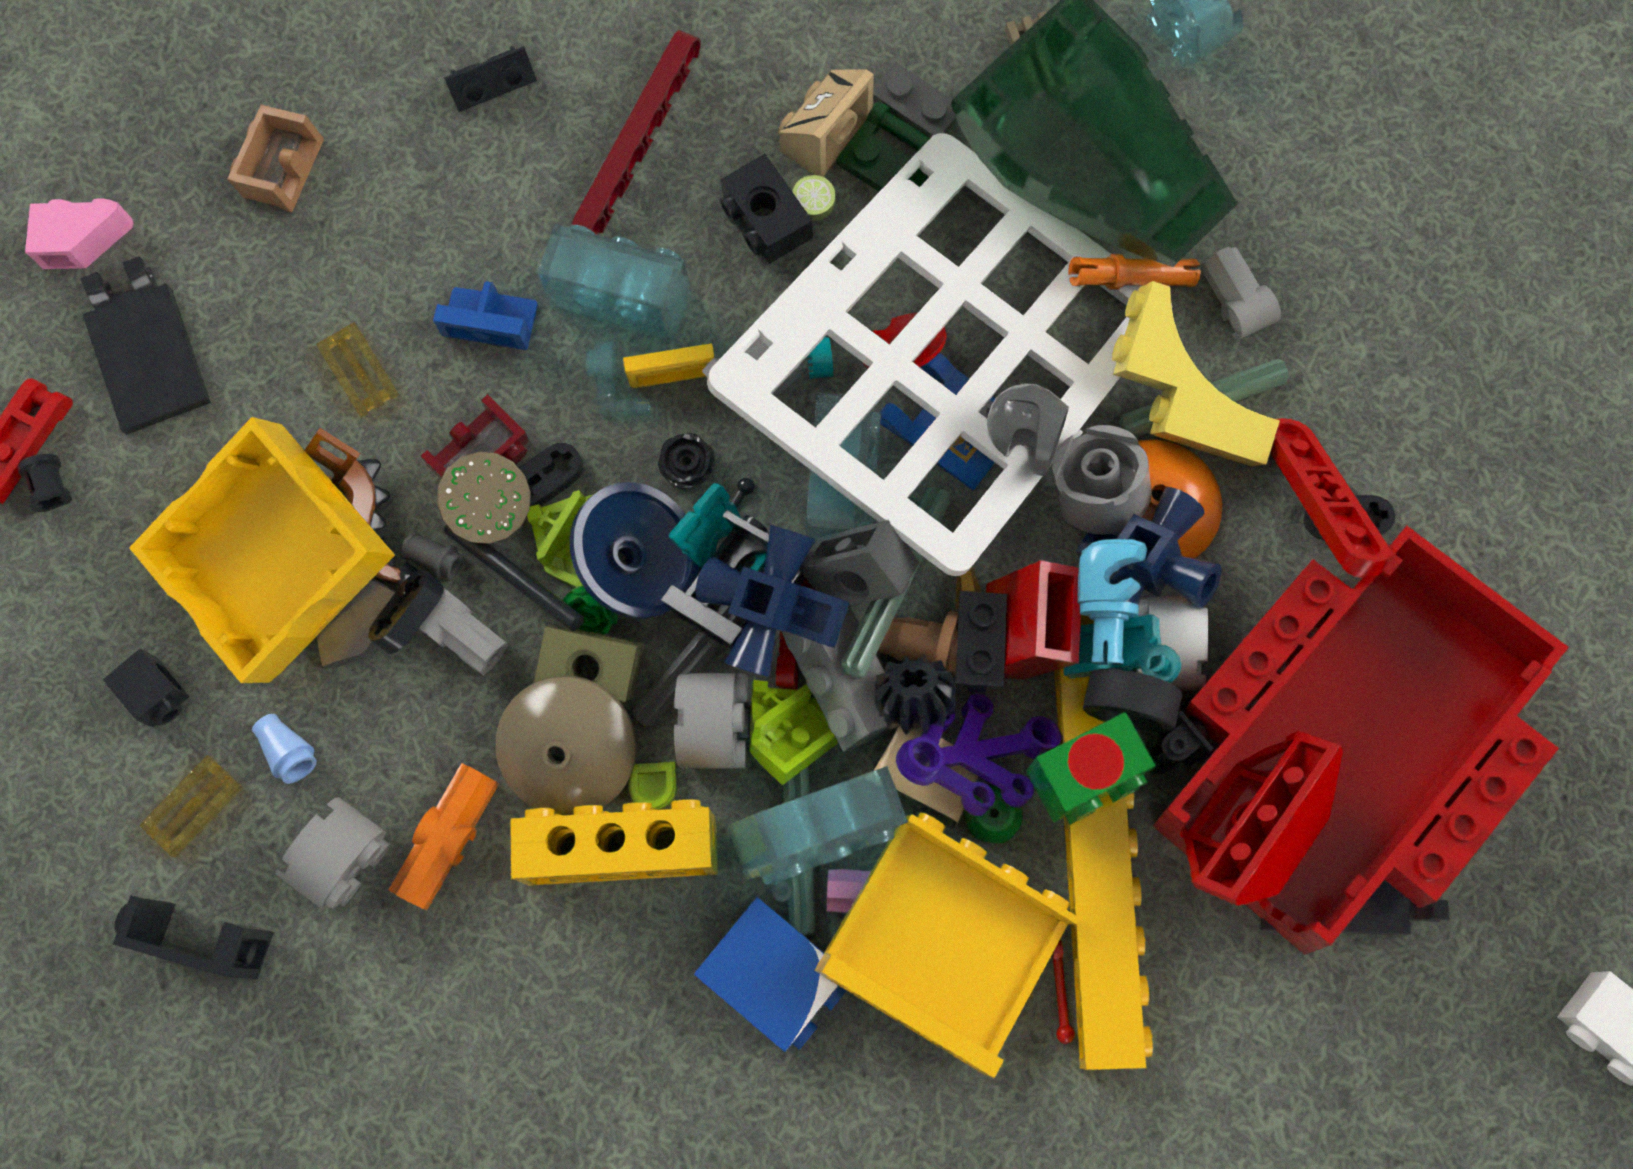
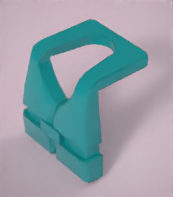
M713 483L694 504V512L688 511L669 533V538L676 547L681 549L701 569L716 552L718 539L727 537L732 530V527L723 517L724 513L729 511L741 518L735 504L729 501L731 497L726 489L718 483ZM766 553L755 554L756 560L750 569L762 572L765 568Z

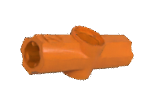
M461 763L437 807H431L419 822L412 839L414 846L391 884L389 891L423 910H428L452 866H457L463 860L464 856L461 855V852L467 841L475 839L477 832L475 826L499 783Z

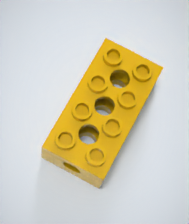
M700 800L672 801L671 809L667 810L652 808V803H627L622 805V812L614 813L603 811V806L599 805L577 806L573 808L574 815L554 814V809L534 808L525 810V818H511V879L528 886L718 875L716 817L709 807L701 806ZM666 830H674L675 838L673 843L666 849L656 850L655 842L658 835ZM618 833H625L623 846L618 851L609 853L608 844L610 839ZM575 835L574 848L568 854L562 855L561 846L568 837Z

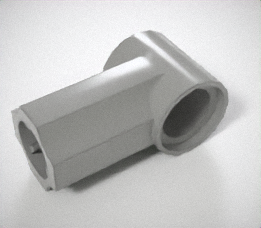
M1226 247L1215 252L1213 256L1203 262L1200 269L1221 303L1222 319L1224 321L1228 320L1235 331L1232 334L1234 339L1240 340L1280 321L1281 309L1276 296L1267 286H1259L1237 247Z
M444 588L441 599L419 629L442 648L447 646L461 660L484 676L502 658L509 645L472 616L473 612Z

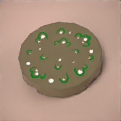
M476 452L460 457L446 469L438 484L436 503L443 522L454 534L470 542L490 544L508 538L521 527L529 512L530 489L525 475L513 461L497 453Z

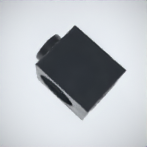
M138 649L102 679L135 720L150 727H155L157 724L164 725L175 719L182 711L181 704L190 697L159 659L142 649Z

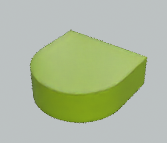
M676 763L635 764L628 780L629 793L634 803H652V808L657 810H663L668 807L674 800L677 792Z

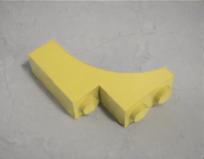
M1152 281L1139 287L1138 291L1134 290L1125 310V316L1130 318L1125 335L1121 334L1118 337L1112 352V361L1116 362L1113 375L1163 391L1162 396L1158 395L1155 398L1150 410L1149 420L1153 422L1150 434L1245 465H1266L1279 420L1261 415L1237 404L1218 391L1202 375L1189 357L1179 337L1172 312L1169 286Z

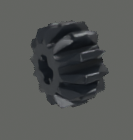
M925 654L918 660H910L904 655L901 664L887 662L885 673L877 675L875 683L876 696H874L876 710L879 711V716L884 717V721L889 729L901 726L905 735H908L913 729L920 728L926 735L931 724L944 727L945 720L947 719L946 716L954 714L956 706L955 680L952 678V673L946 671L942 660L929 663Z

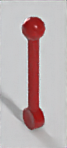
M1060 939L1051 955L1054 966L1060 1023L1056 1030V1037L1059 1042L1069 1044L1075 1038V1031L1069 1025L1062 960L1063 945Z

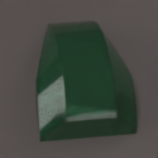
M1060 0L952 100L951 106L961 131L980 161L1006 189L1044 212L1093 237L1144 259L1174 267L1235 208L1238 202L1208 154L1203 156L1192 138L1194 135L1193 130L1185 118L1180 119L1168 100L1171 96L1162 80L1157 81L1148 68L1149 59L1142 48L1094 0Z

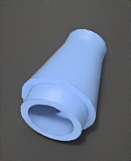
M276 714L265 715L254 724L252 732L258 738L269 768L275 778H281L287 784L295 783L306 777L314 769L317 762L313 756L314 748L281 722Z

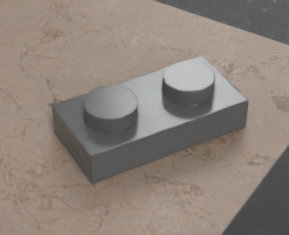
M894 62L873 87V101L875 103L880 101L891 108V114L930 138L940 133L947 134L963 115L964 107L897 62Z

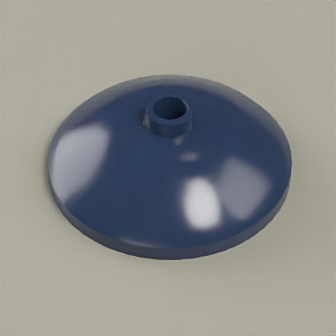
M622 482L599 490L580 507L571 528V559L580 582L600 605L624 617L648 619L670 611L661 599L671 585L686 593L697 578L699 566L689 559L681 549L676 547L669 538V533L686 515L679 505L656 488L641 483ZM618 552L625 556L626 565L619 560Z

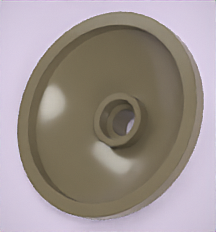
M555 676L537 681L528 686L508 704L499 721L495 749L498 765L506 783L523 802L532 808L554 809V814L574 815V807L586 805L604 807L622 791L634 769L637 742L631 718L621 702L601 685L584 678ZM553 746H558L564 750L565 759L563 761L553 758L551 754Z

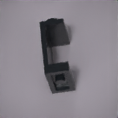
M130 895L128 903L120 909L114 925L116 936L113 945L231 978L258 979L274 934L272 931L254 926L224 922L213 955H209L163 941L176 905L175 903Z

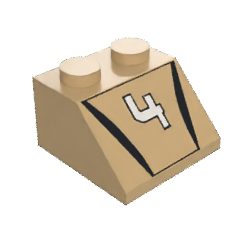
M831 70L822 82H814L807 91L802 106L796 113L790 112L780 124L778 130L780 152L812 174L824 177L835 164L836 158L865 122L873 107L874 74L868 70Z

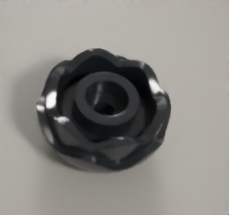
M695 433L679 434L666 440L662 445L658 468L662 476L672 485L680 488L696 487L705 482L711 475L715 461L714 451L710 445ZM690 459L691 462L688 465H684L683 460Z

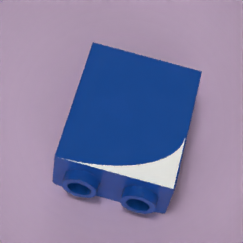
M758 897L755 898L694 973L697 978L784 1052L792 1044L800 1050L818 1028L811 1020L824 1005L831 1011L846 993L845 989L814 971L824 953Z

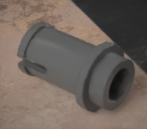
M415 531L406 537L401 547V556L403 558L410 559L433 571L434 577L439 580L445 577L453 579L460 571L463 563V556L458 553V549L455 546L448 545L445 547L421 536L420 533Z

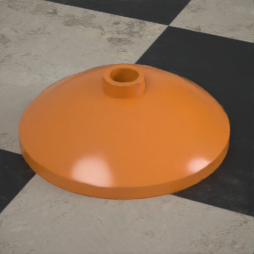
M1139 440L1138 444L1146 451L1148 457L1151 493L1153 490L1163 491L1167 487L1176 488L1196 499L1205 511V514L1178 540L1182 556L1195 559L1211 544L1220 526L1222 497L1216 478L1209 467L1197 455L1185 447L1163 440ZM1152 495L1150 505L1142 517L1149 521L1152 520L1159 503Z

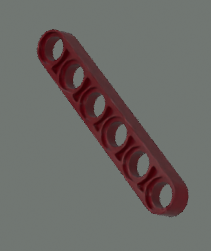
M681 30L675 32L574 216L568 235L571 244L589 252L595 249L596 246L592 244L598 233L603 234L615 210L612 207L617 197H623L634 177L631 172L636 162H642L653 139H650L651 134L656 126L660 128L672 106L669 104L674 92L679 93L691 71L687 68L692 58L697 59L701 48L700 38Z

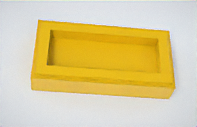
M710 343L624 357L623 361L630 387L639 388L706 377L702 370L715 358L713 345Z

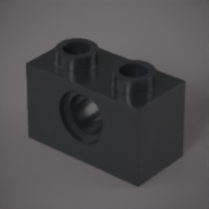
M766 154L761 155L721 179L723 197L719 199L721 207L731 222L739 220L746 231L743 232L744 240L755 256L762 253L767 262L771 264L813 238L812 219ZM762 208H768L773 211L767 216L755 214L757 210Z

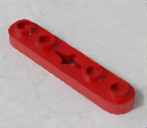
M1287 418L1276 419L1279 420V425L1270 454L1336 560L1348 574L1354 577L1366 578L1382 573L1391 553L1390 548L1314 433L1308 426L1296 420Z

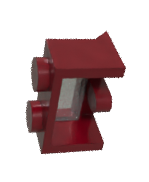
M487 394L481 399L485 410L468 426L463 422L456 424L449 432L452 441L435 457L426 450L421 455V458L428 468L440 479L446 469L457 459L476 452L497 453L513 461L516 465L524 458L528 451L524 447L529 442L526 432Z

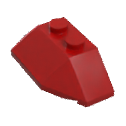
M1296 731L1286 736L1285 742L1266 747L1237 763L1184 837L1194 887L1236 906L1278 895L1330 819L1343 755L1341 745Z

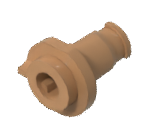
M950 610L944 623L910 617H894L877 653L889 655L899 661H903L904 655L910 660H918L925 654L929 663L942 660L946 671L951 672L952 678L956 676L958 612Z

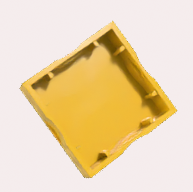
M251 417L207 464L197 482L185 494L173 501L129 547L167 595L181 604L189 613L198 627L201 636L240 683H269L276 678L395 556L391 549L282 424Z

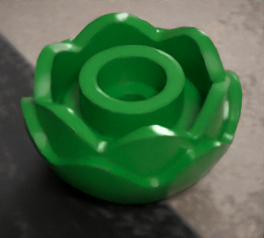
M584 586L572 589L563 598L565 603L584 617L583 624L579 628L580 630L604 635L608 633L613 624H617L618 614L600 605L586 591Z
M988 784L995 794L994 804L982 816H974L965 809L963 810V816L973 837L983 842L1001 844L1009 841L1020 829L1023 822V808H1015L1008 805L1001 796V789L993 784ZM973 795L977 801L983 803L978 796ZM990 810H997L998 817H991L989 814Z

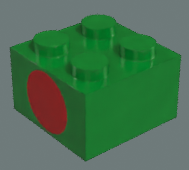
M1124 712L1036 757L1026 770V773L1053 823L1066 817L1071 825L1102 807L1101 798L1109 795L1114 803L1137 791L1139 787L1148 783L1144 775L1156 765L1127 713Z

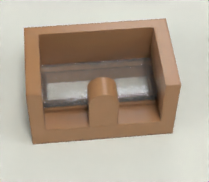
M260 105L254 120L248 126L247 136L241 150L231 164L227 180L243 198L278 206L292 213L324 138L306 115Z

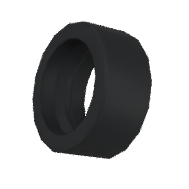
M1119 669L1093 670L1090 674L1083 710L1088 715L1103 722L1126 712L1136 730L1156 733L1171 732L1176 727L1182 692L1177 686L1153 676Z

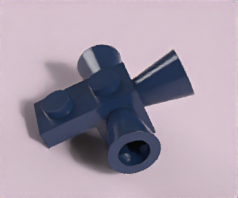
M1167 487L1163 490L1151 521L1133 514L1119 536L1087 533L1076 549L1077 555L1080 558L1085 548L1093 542L1101 540L1127 539L1145 543L1147 547L1145 561L1131 563L1119 568L1118 571L1112 574L1114 577L1109 581L1110 584L1114 585L1128 578L1136 580L1141 586L1140 590L1126 602L1137 605L1144 590L1159 596L1167 584L1197 608H1202L1214 595L1222 574L1220 564L1182 556L1178 540L1205 514V511L1201 504L1192 496L1172 487Z
M770 525L764 573L743 567L742 572H739L715 557L710 558L704 564L696 583L697 600L700 603L730 606L729 614L748 620L727 656L725 663L758 675L770 677L776 629L835 648L850 602L791 583L814 544L815 539Z

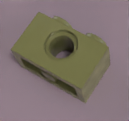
M557 624L546 626L534 682L555 676L580 677L601 685L619 701L626 702L634 697L645 644L580 629L571 631L566 626ZM585 654L594 657L599 664V673L594 680L584 677L580 671V660Z

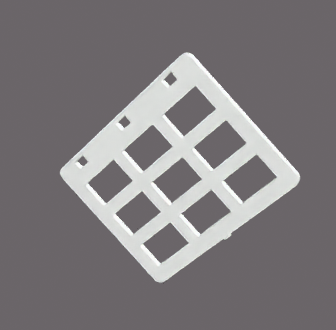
M940 133L928 140L714 364L708 375L707 386L716 398L878 522L889 520L899 537L932 564L948 575L960 576L969 571L1043 477L1033 474L1035 454L1031 447L1018 445L1008 457H1005L998 451L989 437L987 418L979 412L1026 355L1030 356L1070 387L1061 398L1069 406V410L1055 450L1056 453L1064 440L1072 435L1073 439L1081 436L1083 432L1080 428L1120 379L1119 376L1113 375L1116 362L1112 361V352L1118 337L1121 334L1125 335L1130 318H1125L1089 364L1047 334L1046 331L1085 286H1073L1069 281V278L1078 277L1079 275H1068L1069 264L1072 258H1107L1111 253L955 137ZM919 168L929 176L921 187L908 180ZM965 185L1005 216L958 267L919 238L918 235ZM1028 232L1068 263L1029 310L1022 315L983 286L982 283ZM841 250L852 259L842 271L829 263ZM899 258L938 287L939 290L889 345L847 312L894 261ZM1100 285L1126 306L1133 291H1138L1139 287H1141L1123 286L1119 290H1109L1105 285ZM963 306L1002 335L1004 339L957 395H955L913 362ZM828 335L869 366V368L815 428L772 394L824 337ZM759 337L769 348L758 360H755L744 352ZM894 385L936 417V419L885 480H883L841 448L840 445ZM961 436L1004 470L952 533L909 500L908 497L957 438Z

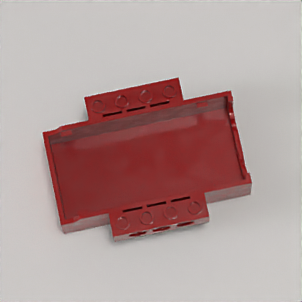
M1408 526L1390 544L1391 553L1383 572L1377 576L1362 578L1353 589L1312 559L1192 699L1183 713L1188 718L1193 717L1198 720L1208 732L1209 737L1220 746L1153 825L1157 831L1187 855L1184 841L1185 835L1237 763L1266 747L1285 742V737L1296 731L1341 745L1343 755L1330 819L1278 895L1244 904L1261 919H1265L1276 929L1275 931L1304 955L1331 946L1383 880H1386L1419 908L1437 902L1559 749L1517 715L1548 678L1554 665L1569 647Z

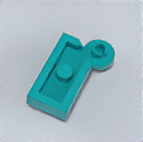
M1150 614L1129 618L1128 621L1124 622L1123 665H1111L1110 662L1107 665L1091 663V658L1093 657L1094 624L1081 625L1079 663L1065 667L1064 675L1074 679L1088 677L1093 670L1098 669L1126 671L1141 669L1145 675L1171 683L1178 677L1182 663L1180 656L1174 649L1161 645L1159 618Z

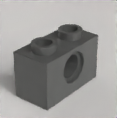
M886 520L818 537L799 570L815 591L850 602L849 606L855 607L865 602L883 598L893 599L901 595L908 588L909 580L918 566L919 560L891 526L890 521Z

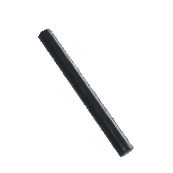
M447 525L445 526L444 533L568 629L576 631L581 627L584 617L491 545L488 543L470 542L454 534Z

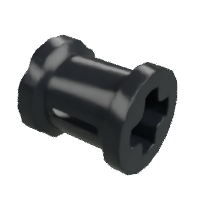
M55 454L33 455L22 460L17 465L19 475L26 478L31 494L28 503L34 512H48L72 501L70 492L63 486L58 471L61 468V461Z

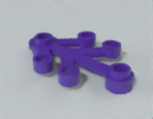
M972 694L961 708L964 720L953 746L940 748L938 744L942 733L954 721L955 712L946 716L947 719L945 720L944 727L931 724L926 735L922 731L920 737L906 741L896 754V764L900 773L910 782L921 786L937 783L960 796L961 803L968 813L974 816H982L995 802L993 790L985 783L971 782L949 767L961 766L1001 789L1003 800L1008 805L1019 808L1024 806L1033 796L1034 786L1026 776L1013 774L993 763L990 759L1021 753L1035 759L1057 747L1061 742V733L1057 725L1050 719L1043 716H1035L1025 724L1018 734L977 741L982 726L994 712V706L988 697L982 694ZM974 707L978 708L981 713L977 712ZM1013 787L1017 788L1022 795L1018 794ZM973 795L978 796L983 803L977 801Z

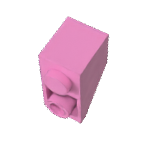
M55 199L45 204H30L25 253L42 269L87 268L133 228V219L118 202L109 199H94L90 203H71L66 200Z

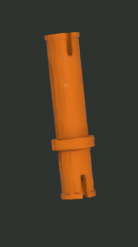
M1110 254L1107 258L1073 257L1069 264L1068 275L1079 274L1078 277L1069 278L1073 286L1105 285L1109 290H1119L1123 286H1144L1152 281L1166 286L1195 287L1199 282L1201 269L1189 270L1190 267L1200 266L1195 258L1134 259L1125 258L1122 254Z

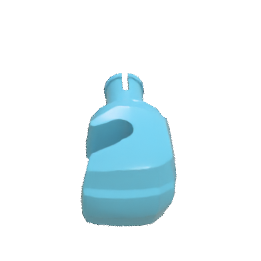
M1127 539L1101 540L1093 542L1081 553L1078 571V604L1080 605V614L1089 616L1090 620H1094L1093 657L1091 658V663L1107 665L1110 662L1111 665H1123L1124 663L1122 658L1124 622L1128 621L1129 618L1138 617L1139 605L1126 601L1140 590L1141 586L1132 578L1125 579L1114 585L1109 583V579L1119 568L1131 563L1145 561L1147 553L1145 543Z

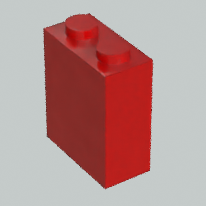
M1040 560L986 584V593L1007 594L1005 678L1025 680L1079 663L1081 614L1080 605L1078 604V567Z

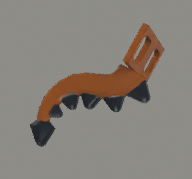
M319 428L305 448L306 453L313 460L334 473L333 477H327L346 495L347 500L374 531L383 529L386 526V520L375 508L388 501L390 492L373 484L381 468L380 461L378 459L357 460L360 455L358 451ZM320 441H326L347 455V459L342 460L320 446ZM379 536L386 544V539L382 536ZM394 556L375 576L397 583L400 587L418 569L407 562L399 568L394 567Z

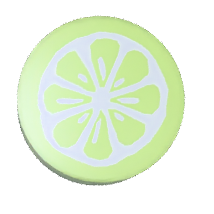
M810 175L800 179L795 184L792 192L812 221L821 220L830 215L835 206V189L829 180L822 176Z

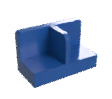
M485 281L482 291L459 287L453 288L449 305L437 304L433 322L444 337L527 350L538 304L532 299L498 294L494 283Z

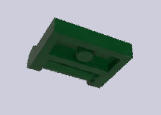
M880 101L872 107L865 122L836 158V165L879 192L906 165L911 157L875 135L877 131L882 128L917 151L930 139V137L891 114V108ZM919 168L908 180L921 187L929 176Z

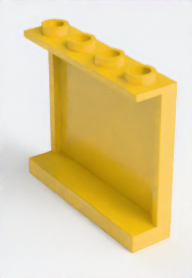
M920 812L918 817L913 814L904 816L814 971L978 1072L995 1078L1004 1061L997 1055L1068 925H1077L1080 918L1067 910L1070 903L1063 897L1047 889H1044L1041 894L1026 885L1029 878L1021 871L1007 864H1003L999 868L984 859L987 852L979 845L965 838H961L958 843L943 834L946 827L937 819Z

